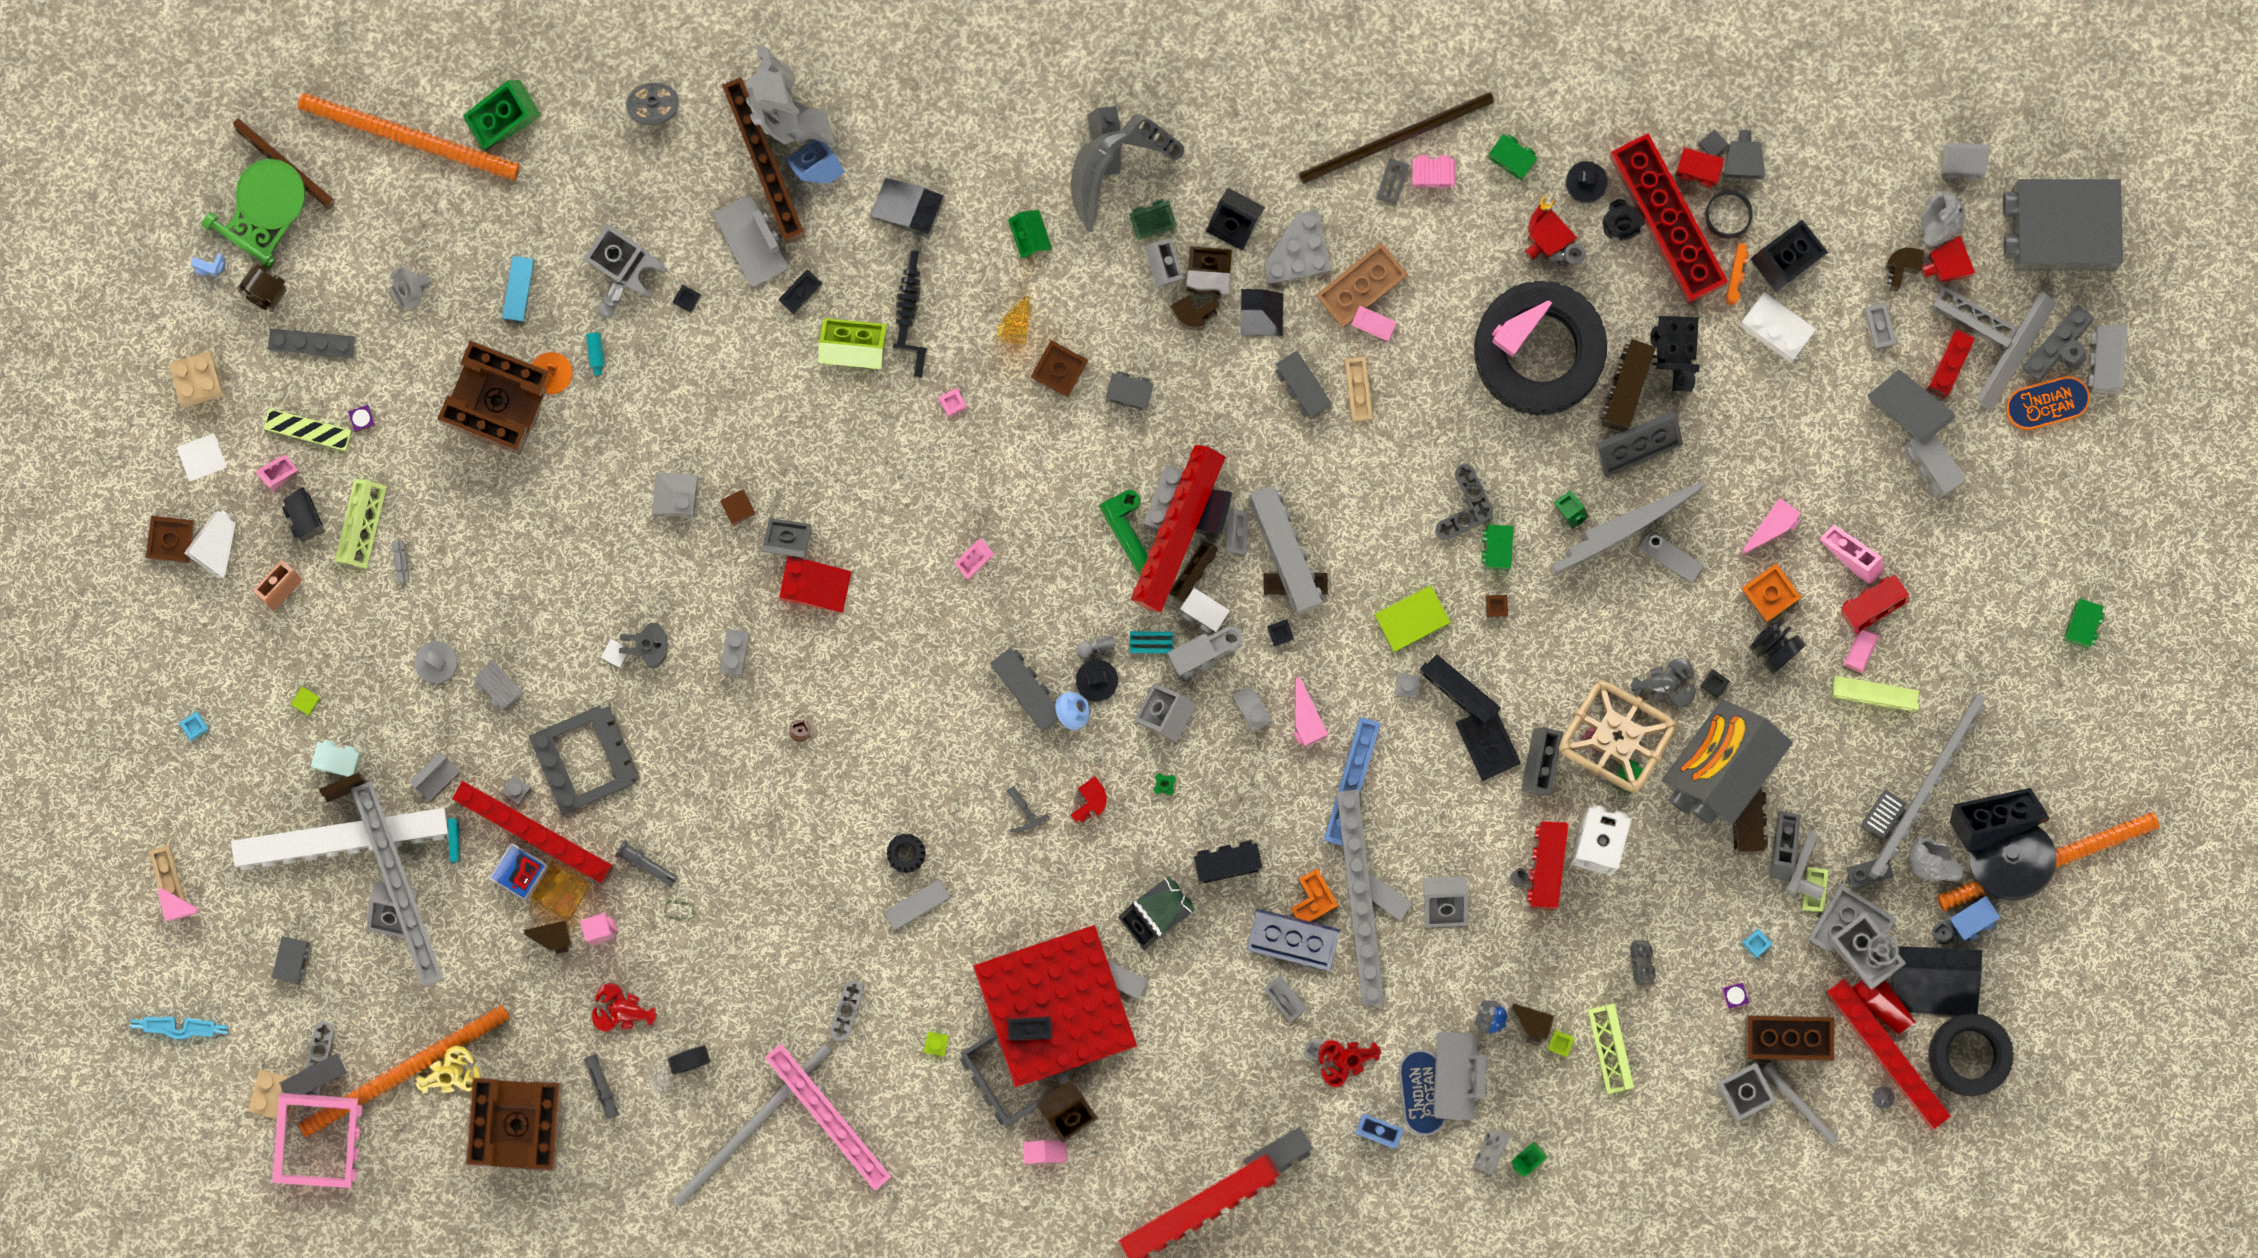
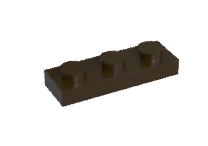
M1203 541L1172 586L1169 595L1183 602L1190 595L1196 581L1200 580L1203 576V571L1207 565L1214 560L1218 548L1213 544Z

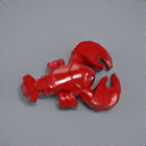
M611 982L603 984L595 995V1002L597 1003L602 995H606L602 1003H606L614 997L616 998L608 1006L609 1013L612 1016L611 1019L601 1008V1017L597 1015V1007L593 1008L592 1022L599 1031L609 1032L621 1021H623L621 1029H632L633 1020H646L648 1026H650L657 1019L656 1008L651 1007L647 1011L637 1006L639 997L628 993V1000H626L618 984Z
M1330 1039L1325 1041L1318 1050V1061L1320 1065H1324V1058L1327 1055L1326 1063L1333 1059L1332 1062L1340 1068V1072L1332 1067H1327V1070L1331 1072L1328 1075L1325 1069L1321 1068V1076L1324 1082L1330 1087L1337 1088L1345 1083L1351 1069L1353 1076L1364 1071L1362 1063H1365L1372 1057L1376 1061L1380 1059L1381 1049L1377 1043L1372 1042L1370 1048H1358V1042H1348V1048H1345L1336 1040Z

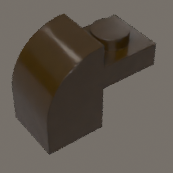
M1906 247L1898 249L1890 256L1885 265V268L1893 270V272L1889 271L1887 284H1890L1889 290L1898 292L1901 287L1903 272L1919 274L1924 250Z
M1189 295L1170 305V310L1177 322L1189 330L1204 329L1206 324L1203 319L1210 320L1218 315L1217 311L1220 309L1216 299L1196 309Z

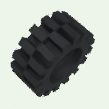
M904 833L895 836L889 842V846H887V859L890 865L897 871L904 873L914 872L924 863L926 856L925 847L918 837ZM909 845L914 849L915 854L912 860L905 862L899 859L898 850L901 846Z

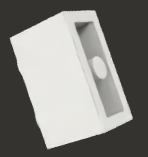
M1193 588L1180 608V612L1183 613L1182 618L1190 623H1193V621L1201 625L1199 628L1209 635L1211 632H1218L1230 613V610Z

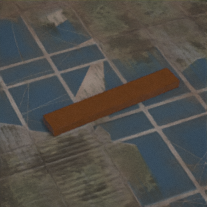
M237 118L233 122L234 130L268 159L280 160L291 165L301 176L305 191L325 208L330 210L335 205L334 199L243 121Z

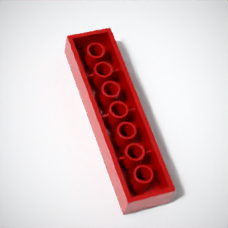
M1646 133L1611 151L1609 158L1635 207L1642 211L1645 225L1687 304L1689 305L1726 286L1728 280L1650 134Z

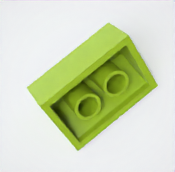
M823 318L819 339L818 363L882 369L887 324Z

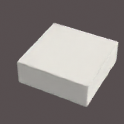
M610 639L601 659L621 668L628 654L619 653V648L626 646Z

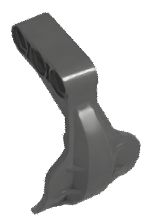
M1142 114L1133 115L1121 131L1103 134L1095 140L1084 144L1076 157L1071 177V196L1074 207L1086 230L1089 232H1093L1097 216L1099 190L1104 173L1113 160L1115 149L1120 148L1122 143L1158 151L1172 160H1178L1184 154L1182 143ZM1144 122L1143 127L1139 129L1140 124ZM1159 133L1158 139L1154 141L1155 135ZM1174 145L1173 150L1169 152L1170 147Z

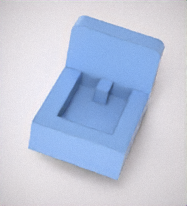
M218 253L213 264L193 257L190 265L195 269L194 272L206 277L207 274L217 277L219 273L224 271L226 261H224L225 257Z

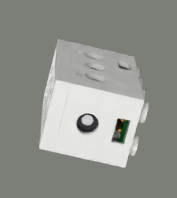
M1594 805L1592 808L1589 807L1582 815L1569 865L1610 876L1614 874L1619 868L1631 819L1627 818L1628 814L1615 811L1613 814L1608 813L1606 808Z

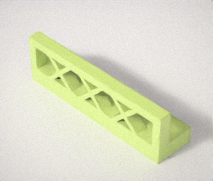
M354 479L335 562L367 569L387 486L368 480ZM372 487L379 489L377 498L374 500L370 496ZM371 508L373 516L372 519L367 521L365 513L367 509ZM363 529H366L368 536L362 542L360 533ZM359 549H361L363 554L361 562L354 561L355 553Z
M1834 676L1831 698L1916 712L1919 709V703H1917L1919 690Z
M1615 1003L1589 1009L1588 1014L1607 1094L1633 1089L1634 1085ZM1606 1011L1607 1021L1603 1027L1595 1022L1593 1013ZM1607 1024H1609L1610 1031L1605 1028ZM1597 1027H1599V1028L1601 1029V1031L1599 1032V1034H1598V1031H1597ZM1603 1031L1612 1037V1042L1608 1048L1602 1045L1599 1040ZM1612 1045H1614L1615 1052L1610 1050ZM1601 1047L1606 1050L1604 1055L1602 1053ZM1608 1052L1617 1058V1063L1613 1069L1604 1062ZM1617 1066L1619 1067L1620 1073H1618L1617 1071H1615V1069L1617 1068ZM1606 1068L1611 1071L1609 1076L1607 1075ZM1613 1073L1621 1077L1622 1087L1610 1088L1609 1079Z

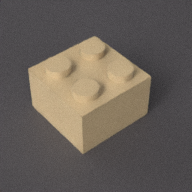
M210 351L168 363L179 402L184 408L225 396L215 359Z

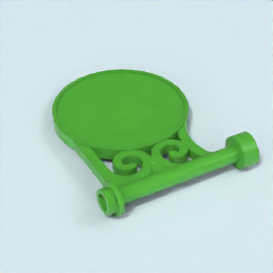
M275 159L257 161L246 168L238 180L236 186L237 208L233 219L228 225L223 226L217 221L218 216L209 212L202 221L201 226L208 231L213 228L262 262V266L269 270L276 260L271 253L304 207L306 198L304 182L299 173L291 165ZM246 223L248 229L243 236L239 237L231 231L235 226L238 232H244L245 227L240 228V225ZM281 228L268 247L263 248L258 245L256 237L259 233H264L265 239L258 238V241L265 244L271 239V234L267 229Z

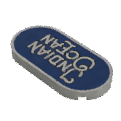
M1427 1050L1411 1051L1402 1059L1399 1065L1404 1122L1412 1132L1420 1136H1430L1437 1133L1446 1121V1119L1434 1117L1436 1056Z

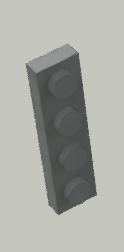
M270 328L269 351L353 358L355 336Z

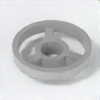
M1878 935L1870 941L1868 955L1874 963L1888 965L1896 959L1898 945L1892 937ZM1880 937L1887 938L1884 944H1879L1876 948H1870L1875 939ZM1890 940L1896 948V953L1892 960L1888 956ZM1879 947H1885L1886 953L1881 954L1879 952ZM1871 952H1876L1878 956L1884 957L1887 962L1881 963L1876 961L1872 957Z

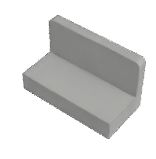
M439 752L410 783L428 801H431L460 771Z

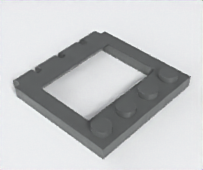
M599 705L529 735V739L562 815L633 785L632 780L639 778L634 763L625 766V762L632 760L626 744L616 745V743L624 740L618 725L608 726V723L615 721L609 706L601 709ZM592 721L617 779L577 796L553 738Z

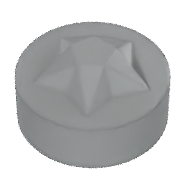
M1313 1038L1305 1045V1053L1309 1059L1318 1061V1050L1324 1043L1322 1039Z

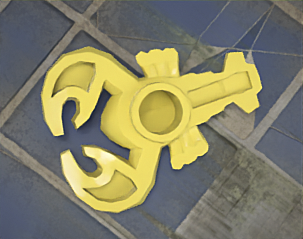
M453 1046L447 1050L443 1065L440 1061H437V1063L435 1062L430 1066L433 1072L426 1078L420 1075L416 1077V1086L423 1093H427L428 1087L441 1086L443 1093H450L455 1091L452 1086L454 1084L460 1089L469 1092L472 1091L473 1077L481 1078L480 1070L474 1065V1075H471V1068H469L462 1079L463 1066L461 1065H467V1060L473 1063L474 1059L466 1048Z

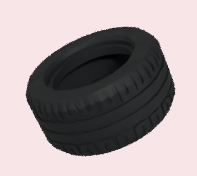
M1962 1014L1949 1019L1936 1030L1929 1045L1928 1057L1934 1077L1937 1078V1081L1944 1088L1958 1095L1979 1096L1995 1090L2007 1079L2013 1066L2014 1048L2010 1041L2011 1038L2008 1036L2009 1034L1997 1021L1982 1014ZM1964 1031H1974L1982 1034L1990 1042L1993 1049L1991 1068L1984 1076L1978 1079H1968L1959 1075L1952 1068L1949 1061L1951 1042L1959 1033Z

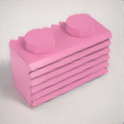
M1427 155L1417 156V159L1412 161V187H1455V159H1451V156L1447 155L1438 156V159H1429Z

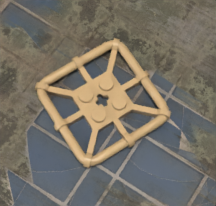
M1599 680L1591 688L1581 707L1574 712V718L1561 738L1558 748L1560 753L1592 771L1594 776L1597 777L1599 775L1623 790L1638 793L1645 785L1656 764L1661 762L1662 754L1675 733L1677 723L1667 714L1642 701L1643 698L1635 697L1612 683ZM1607 691L1633 705L1626 717L1612 710ZM1598 693L1606 713L1601 723L1586 714ZM1639 708L1663 723L1643 728L1631 721ZM1581 722L1596 730L1591 739L1569 743ZM1666 731L1654 752L1639 745L1644 735ZM1612 734H1621L1623 740L1619 739L1618 741H1615V736ZM1592 747L1604 755L1597 765L1574 751ZM1634 752L1649 760L1637 781L1634 778L1629 762ZM1609 757L1623 765L1627 781L1603 768Z

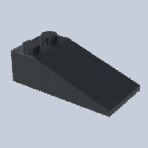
M2027 788L1954 804L1950 824L1967 852L1991 847L2047 822L2050 817L2033 790Z

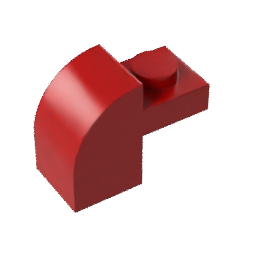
M1094 776L1078 788L1079 793L1087 803L1070 815L1075 823L1080 821L1082 824L1092 817L1090 814L1092 811L1097 817H1100L1106 808L1107 796L1105 789L1096 776Z

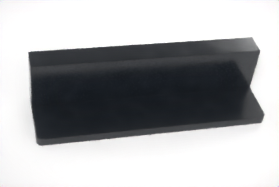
M1436 654L1428 664L1425 662L1420 668L1422 676L1482 726L1486 727L1501 710L1498 704L1439 655Z

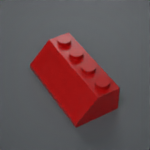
M1541 821L1540 826L1535 828L1534 839H1538L1537 847H1533L1532 860H1535V868L1530 869L1529 881H1533L1532 890L1527 892L1526 902L1530 903V908L1556 911L1559 907L1568 822Z

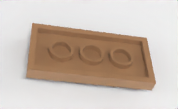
M1380 242L1317 293L1316 298L1343 329L1353 321L1359 306L1366 309L1406 278L1408 273L1383 243Z

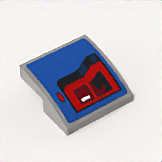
M511 842L488 879L523 901L528 902L550 866Z

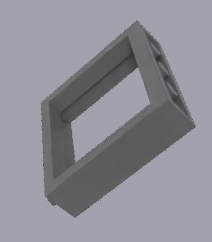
M994 1031L961 1052L963 1058L959 1060L965 1070L970 1068L974 1074L971 1079L977 1089L982 1087L986 1093L982 1097L989 1107L993 1105L997 1113L994 1116L999 1124H1005L1008 1127L1038 1108L1036 1103L1060 1086L1008 1118L970 1057L997 1039ZM1065 1072L1056 1074L1061 1085L1069 1081Z

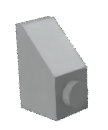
M1252 686L1232 695L1252 733L1271 724L1272 720Z

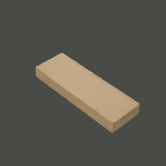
M1366 357L1345 359L1352 423L1373 420Z
M168 845L149 851L159 888L165 889L186 901L171 846Z

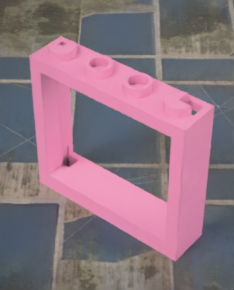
M280 1093L278 1098L272 1183L351 1188L352 1181L356 1182L357 1169H353V1160L358 1161L359 1148L355 1147V1139L360 1137V1126H356L357 1118H361L362 1105H358V1098ZM288 1104L350 1109L345 1179L282 1174Z

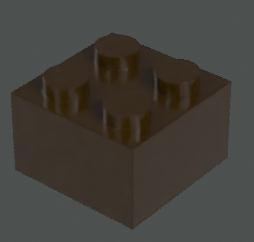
M1072 1079L1036 1103L1062 1143L1098 1119Z

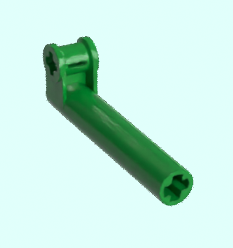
M1126 490L1106 500L1098 507L1140 577L1148 555L1126 515L1137 509L1141 500L1136 491ZM1128 495L1136 497L1133 505H1130V503L1125 504Z

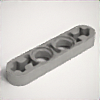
M321 1021L315 1026L305 1069L329 1058L335 1033L331 1023ZM324 1025H327V1029L330 1030V1033L325 1034L324 1041H328V1045L321 1042L316 1043L317 1038L321 1040L322 1033L319 1032V1028H323ZM322 1046L325 1048L326 1054L323 1058L315 1057L314 1050L316 1047ZM323 1085L313 1090L316 1096H321Z

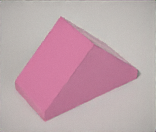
M283 455L261 467L256 473L275 492L296 474L298 469L286 455Z
M159 888L158 895L165 921H174L200 912V909L165 889Z
M1061 1140L1023 1142L1024 1164L1067 1162L1066 1141L1063 1143Z

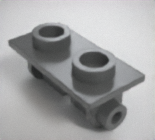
M1876 860L1846 868L1848 873L1847 879L1852 889L1894 877L1889 860L1886 863L1889 867L1883 877L1879 875L1875 880L1869 877L1868 873Z

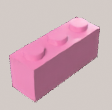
M605 913L580 921L585 940L591 946L616 938L615 933L618 932L616 921Z

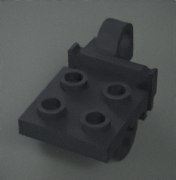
M1659 316L1658 326H1655L1651 331V344L1657 348V355H1653V358H1658L1657 362H1652V365L1656 366V369L1673 370L1672 391L1693 392L1695 387V373L1699 372L1700 364H1691V361L1697 358L1699 317Z

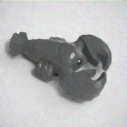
M1682 658L1673 659L1668 664L1664 673H1662L1663 668L1661 666L1659 668L1656 667L1651 669L1652 677L1640 681L1638 677H1634L1631 683V690L1634 691V695L1638 696L1641 691L1654 693L1653 700L1658 702H1665L1664 695H1667L1672 704L1677 707H1686L1691 704L1696 693L1694 684H1691L1689 693H1686L1688 684L1684 685L1677 694L1675 692L1680 685V680L1674 675V672L1681 678L1687 679V676L1684 674V671H1687L1690 679H1694L1692 665Z

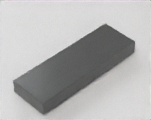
M337 1053L279 1082L286 1094L304 1095L346 1074L347 1071Z

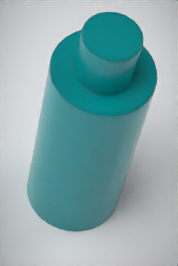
M601 333L586 334L589 367L593 369L594 376L603 375L602 368L605 367Z

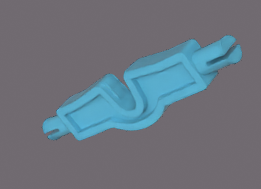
M145 1017L144 1020L131 1019L130 1022L137 1023L130 1024V1028H140L148 1033H162L180 1040L192 1036L214 1037L215 1034L228 1035L227 1030L229 1029L228 1025H215L213 1021H202L192 1018H185L183 1029L180 1031L176 1029V1019L174 1017Z

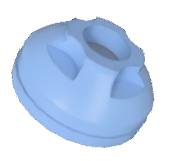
M1066 692L1057 698L1055 704L1056 714L1065 727L1071 730H1079L1088 723L1090 710L1085 698L1075 692ZM1077 702L1080 703L1083 712L1078 710L1076 705Z

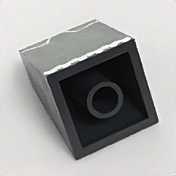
M1168 876L1134 901L1118 918L1145 951L1192 914L1195 908L1191 900L1180 891L1179 885Z

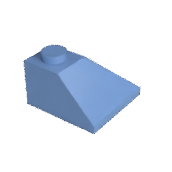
M814 139L784 159L801 181L828 184L845 173L837 157L827 144Z

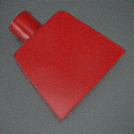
M1961 236L1932 251L1928 255L1931 263L1921 266L1924 278L1936 275L1939 283L1970 278L1975 274Z

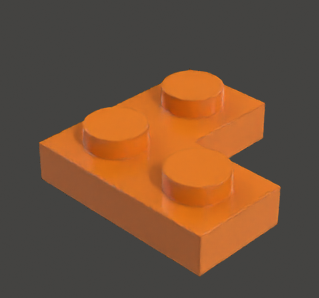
M1318 869L1298 879L1309 898L1290 908L1295 918L1311 922L1338 907Z

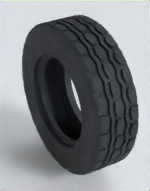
M1552 281L1522 283L1499 295L1482 316L1474 342L1476 368L1486 389L1490 391V394L1495 399L1501 401L1508 408L1523 414L1529 413V415L1537 416L1560 413L1581 402L1597 383L1607 358L1605 327L1599 313L1596 312L1591 302H1588L1586 297L1578 291H1573V288L1566 285L1562 286L1560 283ZM1549 300L1552 304L1545 315L1559 320L1568 328L1575 342L1576 354L1573 365L1564 375L1551 381L1539 382L1529 380L1514 370L1509 363L1506 352L1492 343L1494 339L1492 333L1499 324L1503 326L1506 321Z

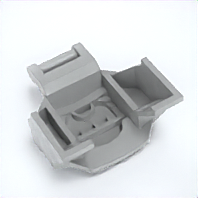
M766 46L760 47L757 51V56L763 61L759 71L746 80L749 93L746 101L752 110L750 117L755 125L760 124L767 135H771L785 145L792 140L804 142L809 138L828 144L834 143L826 110L824 108L820 111L794 100L789 92L794 85L790 67L775 58Z

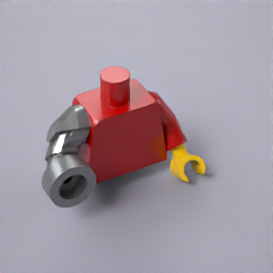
M1547 194L1541 199L1540 205L1531 215L1527 229L1529 232L1528 239L1532 242V245L1525 250V253L1531 260H1534L1542 253L1547 260L1549 259L1550 262L1558 266L1568 264L1572 266L1580 265L1586 256L1585 249L1582 245L1575 244L1577 240L1576 235L1550 208L1555 204V200L1550 204L1546 203L1545 198L1548 196Z

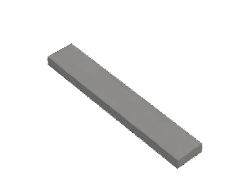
M2043 292L2039 294L1976 398L1985 409L1992 411L2054 309L2056 303Z

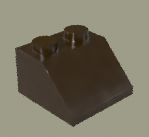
M1190 246L1186 291L1214 293L1216 295L1229 294L1232 249Z

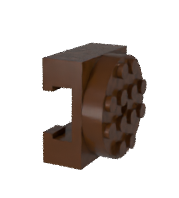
M470 340L460 363L464 367L451 397H446L437 419L442 425L470 435L478 441L521 455L528 435L539 418L541 404L552 380V375L545 369ZM496 397L503 398V403L498 407H494L492 405L493 400Z
M473 1077L466 1165L556 1171L558 1142L561 1134L560 1116L563 1084ZM516 1119H520L524 1125L519 1131L512 1129V1123Z

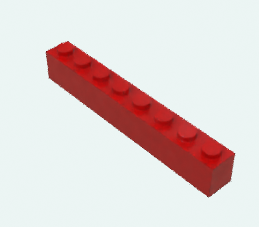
M1195 445L1191 451L1190 458L1182 472L1178 487L1174 491L1173 499L1166 511L1163 523L1158 530V535L1150 549L1145 566L1142 568L1137 585L1133 590L1130 600L1149 611L1162 612L1226 458L1208 446Z
M463 780L452 797V800L602 885L614 867L607 861Z
M1845 978L1825 992L1826 996L1930 1130L1936 1129L1949 1119L1951 1115Z
M1267 1153L1118 1241L1128 1258H1149V1252L1156 1250L1158 1253L1167 1248L1168 1241L1174 1239L1177 1242L1186 1236L1185 1231L1192 1229L1194 1232L1203 1227L1204 1220L1210 1218L1213 1221L1223 1215L1221 1210L1228 1207L1230 1211L1241 1204L1239 1200L1245 1196L1249 1200L1258 1195L1257 1189L1263 1186L1265 1189H1268L1277 1183L1275 1179L1281 1175Z

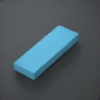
M513 256L502 319L524 322L534 259Z

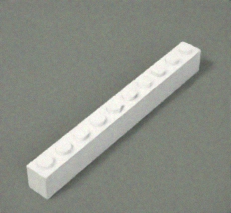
M445 808L385 817L395 847L403 846L402 842L411 841V844L414 845L424 843V839L432 838L433 841L445 840V836H448V815ZM363 821L231 841L234 866L241 868V871L253 870L254 865L262 864V868L273 867L275 862L283 861V864L296 863V859L305 858V861L317 860V856L325 854L326 858L337 857L339 852L347 851V854L360 853V849L364 848L373 851Z

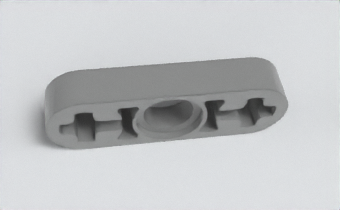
M849 981L843 988L830 1029V1034L836 1041H845L850 1035L863 995V987L858 981ZM853 984L857 985L859 994H854L852 999L857 1000L856 1005L850 1001H843L844 997L849 999L850 992L847 989L852 987ZM844 1005H850L853 1008V1014L850 1017H843L841 1015V1008ZM838 1017L844 1021H850L849 1025L844 1024L843 1030L846 1031V1034L841 1035L840 1038L834 1032L835 1028H839L841 1022H837Z

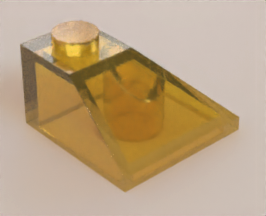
M1024 296L1003 317L1002 324H998L997 337H1001V343L1027 344L1030 296Z

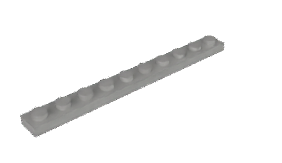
M1978 693L1973 698L1869 871V877L1875 880L1879 875L1883 877L1889 867L1886 864L1890 857L1894 858L1900 849L1897 846L1901 839L1904 841L1910 832L1908 826L1911 821L1914 823L1917 821L1921 814V811H1919L1922 803L1926 805L1932 796L1929 791L1932 786L1937 787L1943 777L1940 775L1943 768L1948 769L1953 761V758L1950 756L1954 750L1958 752L1964 742L1961 739L1965 732L1968 734L1975 724L1972 722L1974 716H1979L1985 707L1983 701L1986 698Z
M372 781L351 788L422 986L425 988L444 981Z
M1358 789L1340 791L1336 793L1362 1006L1383 1004V988Z

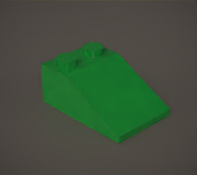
M507 80L466 112L463 117L482 150L486 151L529 126L541 116V113L521 80Z

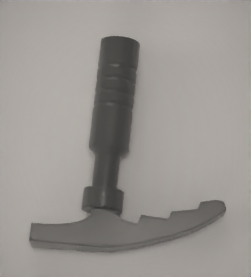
M1012 786L1007 790L1018 807L1026 813L1027 819L1030 821L1028 825L1025 824L1023 827L1010 829V832H1021L1031 829L1049 817L1045 814L1040 818H1035L1036 815L1029 810L1028 804L1016 788Z

